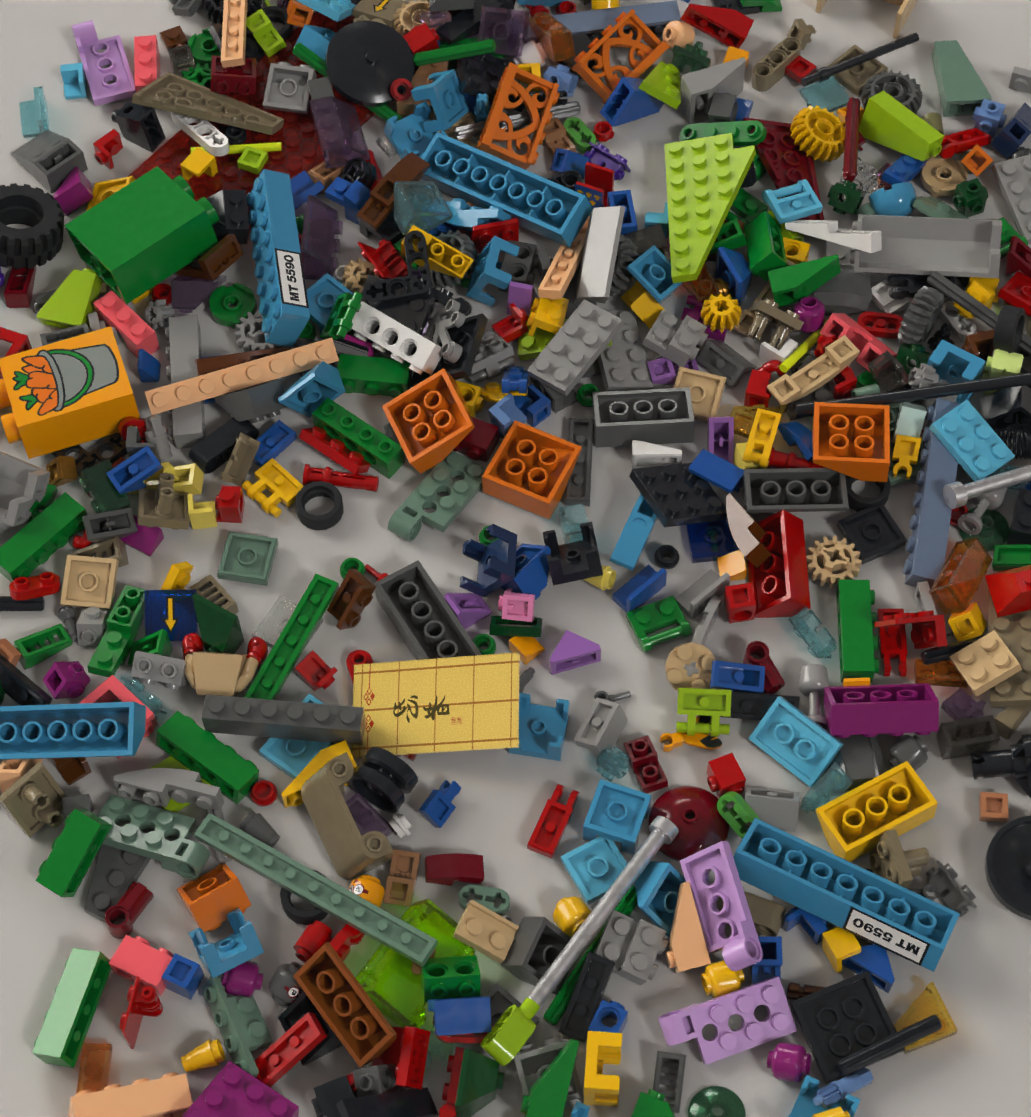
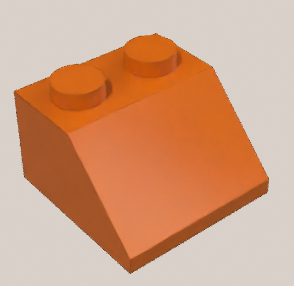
M225 862L176 889L197 926L203 932L219 928L222 922L228 919L227 914L239 908L243 914L246 908L252 905L239 879Z

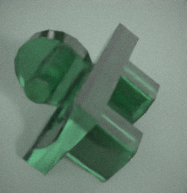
M697 41L694 46L687 44L686 49L674 45L672 49L674 57L671 64L677 67L680 73L683 72L686 65L692 67L690 72L710 67L711 59L707 58L708 51L702 49L703 43Z

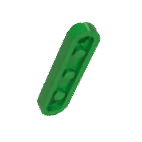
M757 120L697 123L684 126L679 133L680 141L732 133L734 146H748L762 143L766 138L767 131L764 125Z

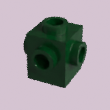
M978 178L963 181L957 184L952 203L959 213L966 217H971L984 212L988 191L985 186H982Z
M849 180L836 182L828 192L827 198H830L828 205L833 206V211L843 215L846 212L852 215L857 214L856 212L861 207L866 192L856 188L858 184Z
M902 344L899 347L892 370L901 372V376L909 375L914 367L920 368L921 363H928L930 353L925 351L926 347L918 344H912L911 346ZM911 359L916 361V365L911 362Z

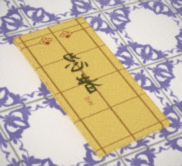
M516 652L354 665L353 707H364L366 725L363 745L351 744L353 758L364 757L371 747L385 749L394 755L518 748L520 654Z

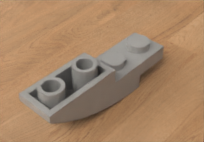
M151 768L115 775L113 778L117 794L122 798L144 801L151 806L160 805L167 807L170 799H173L178 803L187 802L198 805L202 809L220 811L224 803L220 787L202 783L199 772L174 768Z

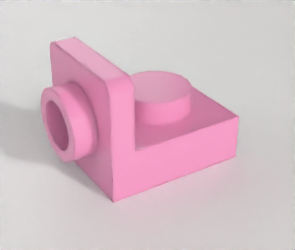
M507 588L504 594L500 595L498 610L502 611V619L527 622L534 620V594L514 593L513 589Z

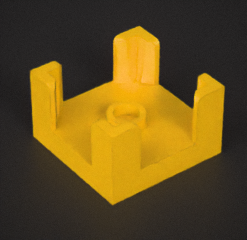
M588 1031L583 1104L618 1107L620 1077L616 1075H603V1064H620L622 1033Z

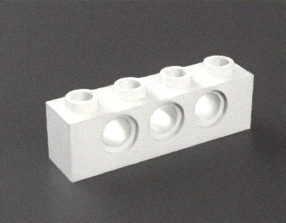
M362 301L359 312L355 313L352 320V329L355 330L354 336L365 342L367 339L372 340L374 348L383 353L386 349L392 352L390 357L402 364L406 360L411 363L409 368L421 375L425 371L432 375L443 356L440 353L442 347ZM379 325V330L375 333V329ZM398 336L397 342L393 344L394 338ZM417 347L416 352L411 355L412 349Z

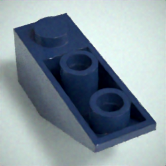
M1024 103L990 143L1006 159L1031 134V107Z

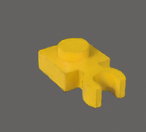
M896 435L892 461H898V463L893 467L892 474L894 478L897 477V472L901 469L907 472L906 480L911 478L912 467L910 464L917 465L922 438Z

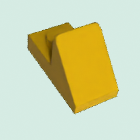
M638 281L620 297L649 329L652 328L661 311L665 310Z

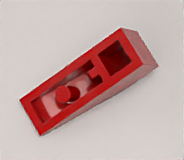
M689 4L680 20L723 44L735 48H740L754 22L753 19L734 9Z

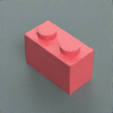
M125 935L111 958L109 965L113 973L135 983L136 977H140L143 985L153 987L156 990V994L161 996L166 989L161 977L174 955L164 948L160 947L157 950L151 947L150 943L142 937L136 936L134 939Z

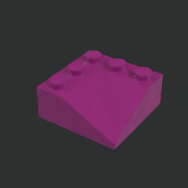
M229 1061L182 1117H298L299 1106Z

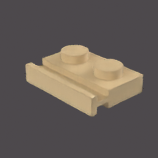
M471 899L467 903L466 910L462 914L452 937L501 964L507 956L519 926Z

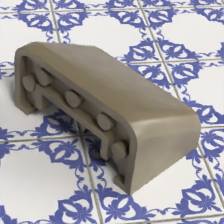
M347 752L330 760L304 782L301 788V796L336 873L341 878L350 880L390 862L393 849L387 837L379 831L368 832L362 836L343 797V794H345L344 784L350 781L354 771L352 762Z

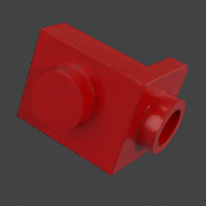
M514 303L509 305L510 316L491 325L492 330L507 343L529 332L526 325L528 320L526 312L522 308L519 309Z
M847 366L833 378V381L837 384L833 391L834 398L851 397V390L856 388L857 378L854 376L850 366Z
M313 650L293 669L314 692L321 687L324 690L335 681L333 675L338 671L335 667L330 668Z

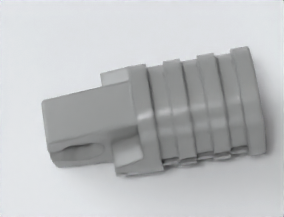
M155 415L146 417L145 425L147 431L145 432V438L147 443H156L161 461L171 458L173 455L169 439L167 438L168 434L165 426H162L160 417Z

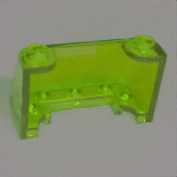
M429 898L413 903L400 918L404 922L437 939L438 945L435 948L436 954L434 958L475 954V950L472 947L452 937L458 923ZM380 944L355 978L382 1014L403 1028L405 1026L420 1028L427 1018L424 1015L426 1012L424 1006L427 1002L424 1003L421 974L414 975L411 972L413 964L410 959Z

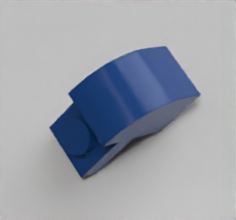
M337 177L326 189L325 197L342 205L345 208L346 219L359 225L356 214L370 198V190L357 180L352 184Z
M758 936L763 957L760 962L750 966L752 984L774 976H779L781 981L780 967L783 965L782 936Z

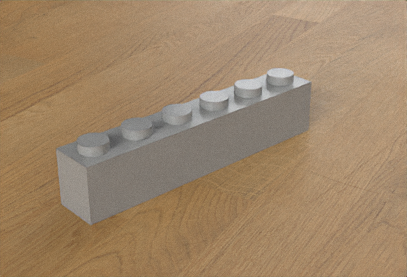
M197 315L169 317V327H165L166 341L170 342V346H166L167 361H170V366H166L168 380H171V384L197 377L195 359L202 357L201 331ZM204 400L168 411L169 420H173V425H169L170 440L175 441L177 449L192 448L205 438Z

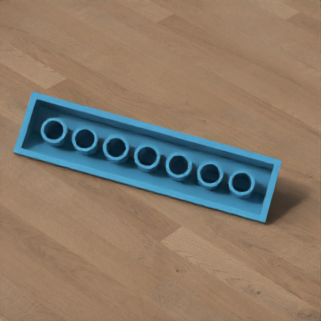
M137 702L0 706V760L135 756L145 734L146 706Z

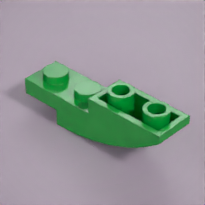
M125 585L106 621L107 630L88 664L89 673L110 677L112 674L115 675L120 665L124 666L143 620L150 595L149 590Z

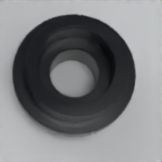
M228 126L224 133L230 145L243 144L247 139L246 130L243 128Z
M663 545L656 550L654 561L660 568L672 569L679 562V553L673 546ZM669 557L670 560H664L662 558Z

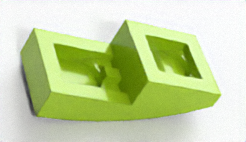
M262 9L247 17V28L268 58L287 46Z

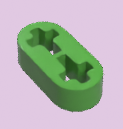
M570 117L564 121L563 125L566 128L567 137L575 145L577 151L583 154L587 151L590 152L592 148L587 143L592 142L596 145L594 133L577 117Z
M736 792L725 793L717 802L718 812L741 838H744L748 831L744 828L746 823H752L755 818L760 820L748 803ZM733 801L735 805L733 808L728 809L726 805L728 802Z

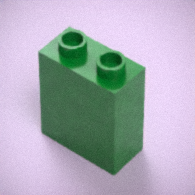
M156 166L67 223L65 228L79 258L91 270L95 271L98 277L127 305L213 248L218 243L212 225L219 221V217L212 204L205 197L197 201L194 200V193L182 176L178 175L171 179Z

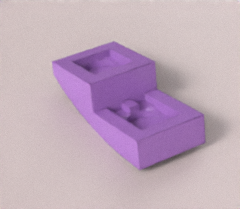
M665 357L647 362L653 384H675L677 373L681 366ZM696 359L693 362L688 360L684 368L699 371Z

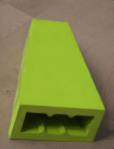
M884 90L869 98L859 126V132L864 138L923 162L931 157H936L942 149L941 144L944 135Z

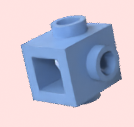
M557 64V66H549L543 73L542 78L559 84L557 91L565 90L568 95L567 97H572L580 76L569 72V67Z
M983 99L981 107L976 106L972 117L973 120H976L974 128H978L995 139L998 129L1004 127L1007 115L1004 114L1006 105Z

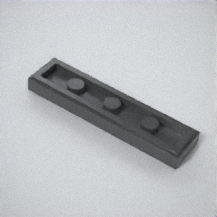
M569 418L568 441L581 446L582 450L566 486L565 505L590 506L594 419Z

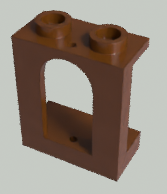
M228 234L209 251L175 273L180 276L213 281L244 253L236 236ZM197 260L201 268L191 267Z

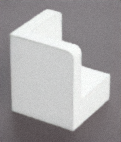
M790 338L778 350L763 342L760 345L759 358L765 362L779 360L782 363L798 348V343Z

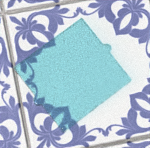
M834 76L821 83L817 82L800 89L799 92L807 102V106L816 107L818 105L821 109L826 107L828 112L847 106L850 98L844 91L845 87H841Z

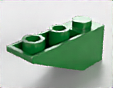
M838 254L768 271L774 302L779 305L778 307L797 303L839 274L841 269Z

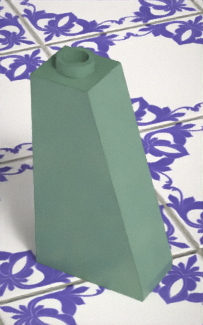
M957 40L935 41L932 61L943 116L973 115L976 106L981 107L983 99L992 100L990 93Z

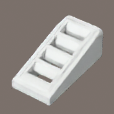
M632 440V468L681 464L682 450Z

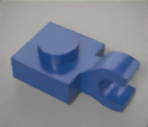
M445 780L439 790H433L418 811L435 828H441L456 808L451 801L460 792L461 787L456 781H452L450 784Z

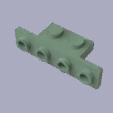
M211 976L203 987V996L214 1015V1023L222 1034L225 1049L230 1053L235 1065L256 1078L259 1070L251 1051L267 1048L273 1042L253 995L251 997L238 995L227 998L219 977L213 978Z

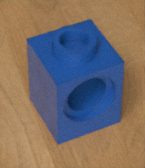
M602 1000L588 1031L622 1033L628 1020V1011L618 1002ZM606 1018H612L616 1021V1024L612 1027H606L602 1024V1021Z

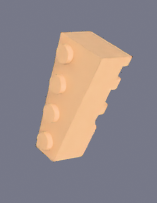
M176 1072L167 1073L160 1079L151 1081L148 1078H142L126 1086L113 1084L97 1092H92L91 1090L80 1091L70 1099L68 1117H182L193 1104L186 1073L180 1075Z

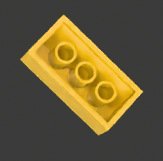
M906 761L816 809V814L827 843L834 854L852 862L871 852L885 831L896 829L897 835L900 836L934 818L938 802L909 762Z

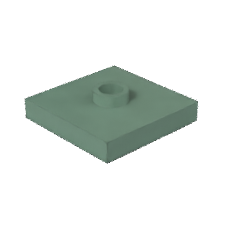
M932 196L916 198L912 205L913 208L928 217L969 219L954 210L950 205Z
M229 532L217 573L218 579L267 586L279 543L278 538Z

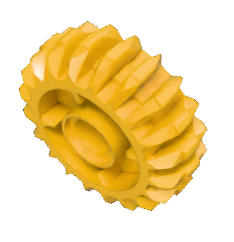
M809 105L807 108L800 110L793 118L790 128L792 134L790 137L795 140L794 144L800 147L799 151L806 153V157L810 155L814 161L819 159L822 163L826 160L831 162L832 160H837L844 153L846 123L841 122L840 117H836L834 112H828L826 107L821 109L818 105L816 107Z

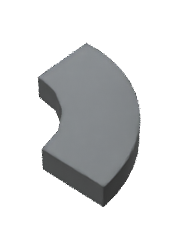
M714 596L710 599L704 610L700 625H697L691 642L705 645L708 634L716 621L722 598Z

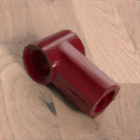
M753 641L748 644L743 664L765 666L763 693L774 694L785 686V682L769 656L768 646L761 641ZM751 655H759L762 659H754Z
M133 882L119 902L106 911L105 921L110 934L114 938L123 939L125 935L129 936L133 930L134 922L153 899V893L146 886L139 882ZM118 919H125L122 924H113Z

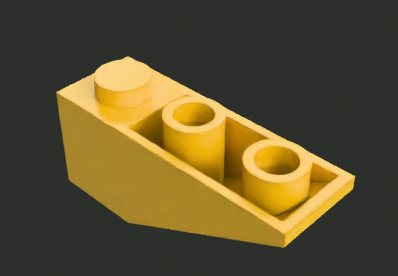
M413 225L409 232L420 231L425 236L430 270L462 279L474 259ZM403 239L401 242V255L406 258ZM414 239L412 243L415 252H419L418 239ZM421 259L414 261V263L421 267L425 264Z
M346 740L320 750L281 793L285 808L304 803L301 796V788L304 782L333 758L347 752L355 770L357 765Z

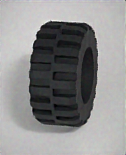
M17 183L10 184V186L1 185L0 266L5 268L10 266L19 270L21 267L32 269L35 265L40 267L46 264L47 260L51 261L60 252L63 243L64 212L61 209V205L57 200H54L51 194L48 192L45 194L41 188H32L28 184L19 186ZM24 224L31 228L16 229L6 225Z

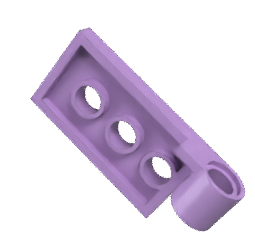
M93 20L71 25L94 105L99 106L132 97L136 93L135 83L120 35L98 40ZM100 49H106L105 52H102V53H98V52H97V51L100 50ZM104 65H111L109 68H101ZM110 80L116 81L113 84H106Z
M718 842L680 860L685 880L690 883L708 953H716L723 950L722 954L726 965L735 972L760 962L763 957L762 948L729 842ZM711 870L715 873V882L713 884L708 879ZM719 897H721L724 902V906L721 911L718 910L716 905V902ZM727 923L732 928V933L729 938L725 934V927Z
M779 976L771 977L706 1002L693 1004L658 1017L667 1046L677 1045L695 1038L703 1064L705 1065L797 1031ZM759 1005H764L767 1008V1017L762 1021H758L754 1016V1010ZM737 1014L740 1016L742 1023L739 1029L732 1031L728 1026V1020L732 1015ZM707 1024H712L716 1031L715 1036L710 1040H705L702 1036V1029Z

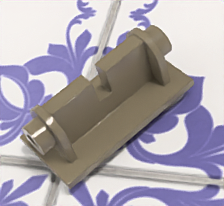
M240 432L226 467L221 472V479L242 487L261 442Z

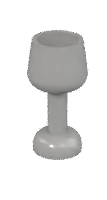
M1007 487L974 497L977 506L972 513H964L959 517V527L967 534L978 535L983 528L980 518L986 510H996L1002 505L1008 490Z
M820 664L804 665L800 669L798 689L803 695L809 696V715L807 716L826 730L828 728L827 720L820 715L819 696L824 695V687H830L827 668Z

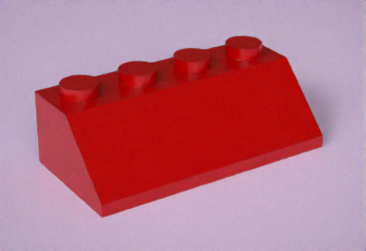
M783 509L757 522L766 532L760 541L772 555L758 568L748 561L749 583H751L756 601L754 618L793 617L811 608L803 520Z

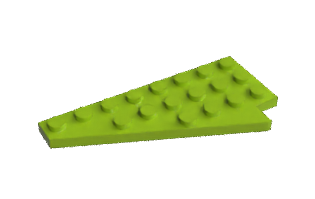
M732 133L664 144L671 277L673 284L697 280L756 155L755 145L734 148Z

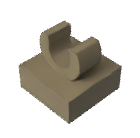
M795 19L787 37L798 38L802 43L801 50H804L806 44L812 41L810 37L816 33V30L812 25H806L803 19Z

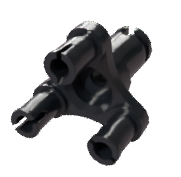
M1031 734L1021 735L1020 740L1016 744L1011 745V749L985 751L976 755L975 753H970L974 780H977L978 777L986 779L1015 776V780L1031 798Z

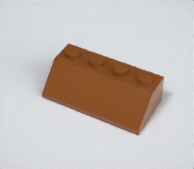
M326 942L293 975L294 979L360 1068L380 1058L396 1042L397 1033L329 942Z

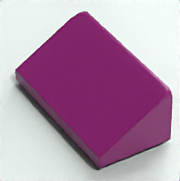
M133 515L137 532L121 538V540L126 545L150 557L164 539L163 532L159 527L138 525V517Z

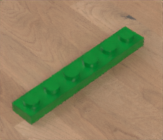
M319 574L314 575L244 698L276 699L339 589V583Z

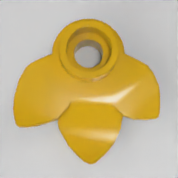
M496 382L486 383L481 388V395L488 402H499L509 394L502 393V385ZM519 391L509 392L513 396H527V393H519Z

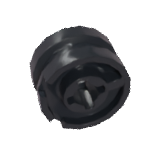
M354 157L345 165L341 178L352 184L357 180L370 189L376 178V167L360 157Z

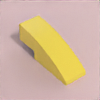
M169 462L161 463L163 468L143 481L147 486L144 489L158 490L160 474L171 473L174 475V491L198 495L202 494L204 473L196 463L173 467ZM135 490V491H131V492H127V493L137 494V495H138V491H139V490Z

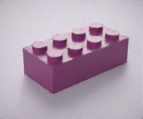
M929 683L824 687V717L827 720L831 736L835 735L838 738H848L851 735L875 737L877 734L902 736L904 733L928 735L939 730V700Z

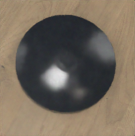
M358 21L341 28L331 39L325 56L326 73L336 91L347 100L367 107H380L395 102L396 99L392 97L390 92L391 84L399 78L407 79L411 83L415 62L413 61L412 50L403 36L393 28L375 21ZM403 85L398 86V93L402 94L405 92Z
M1024 816L1007 823L995 834L986 853L985 874L989 887L999 902L1014 914L1031 920V816Z

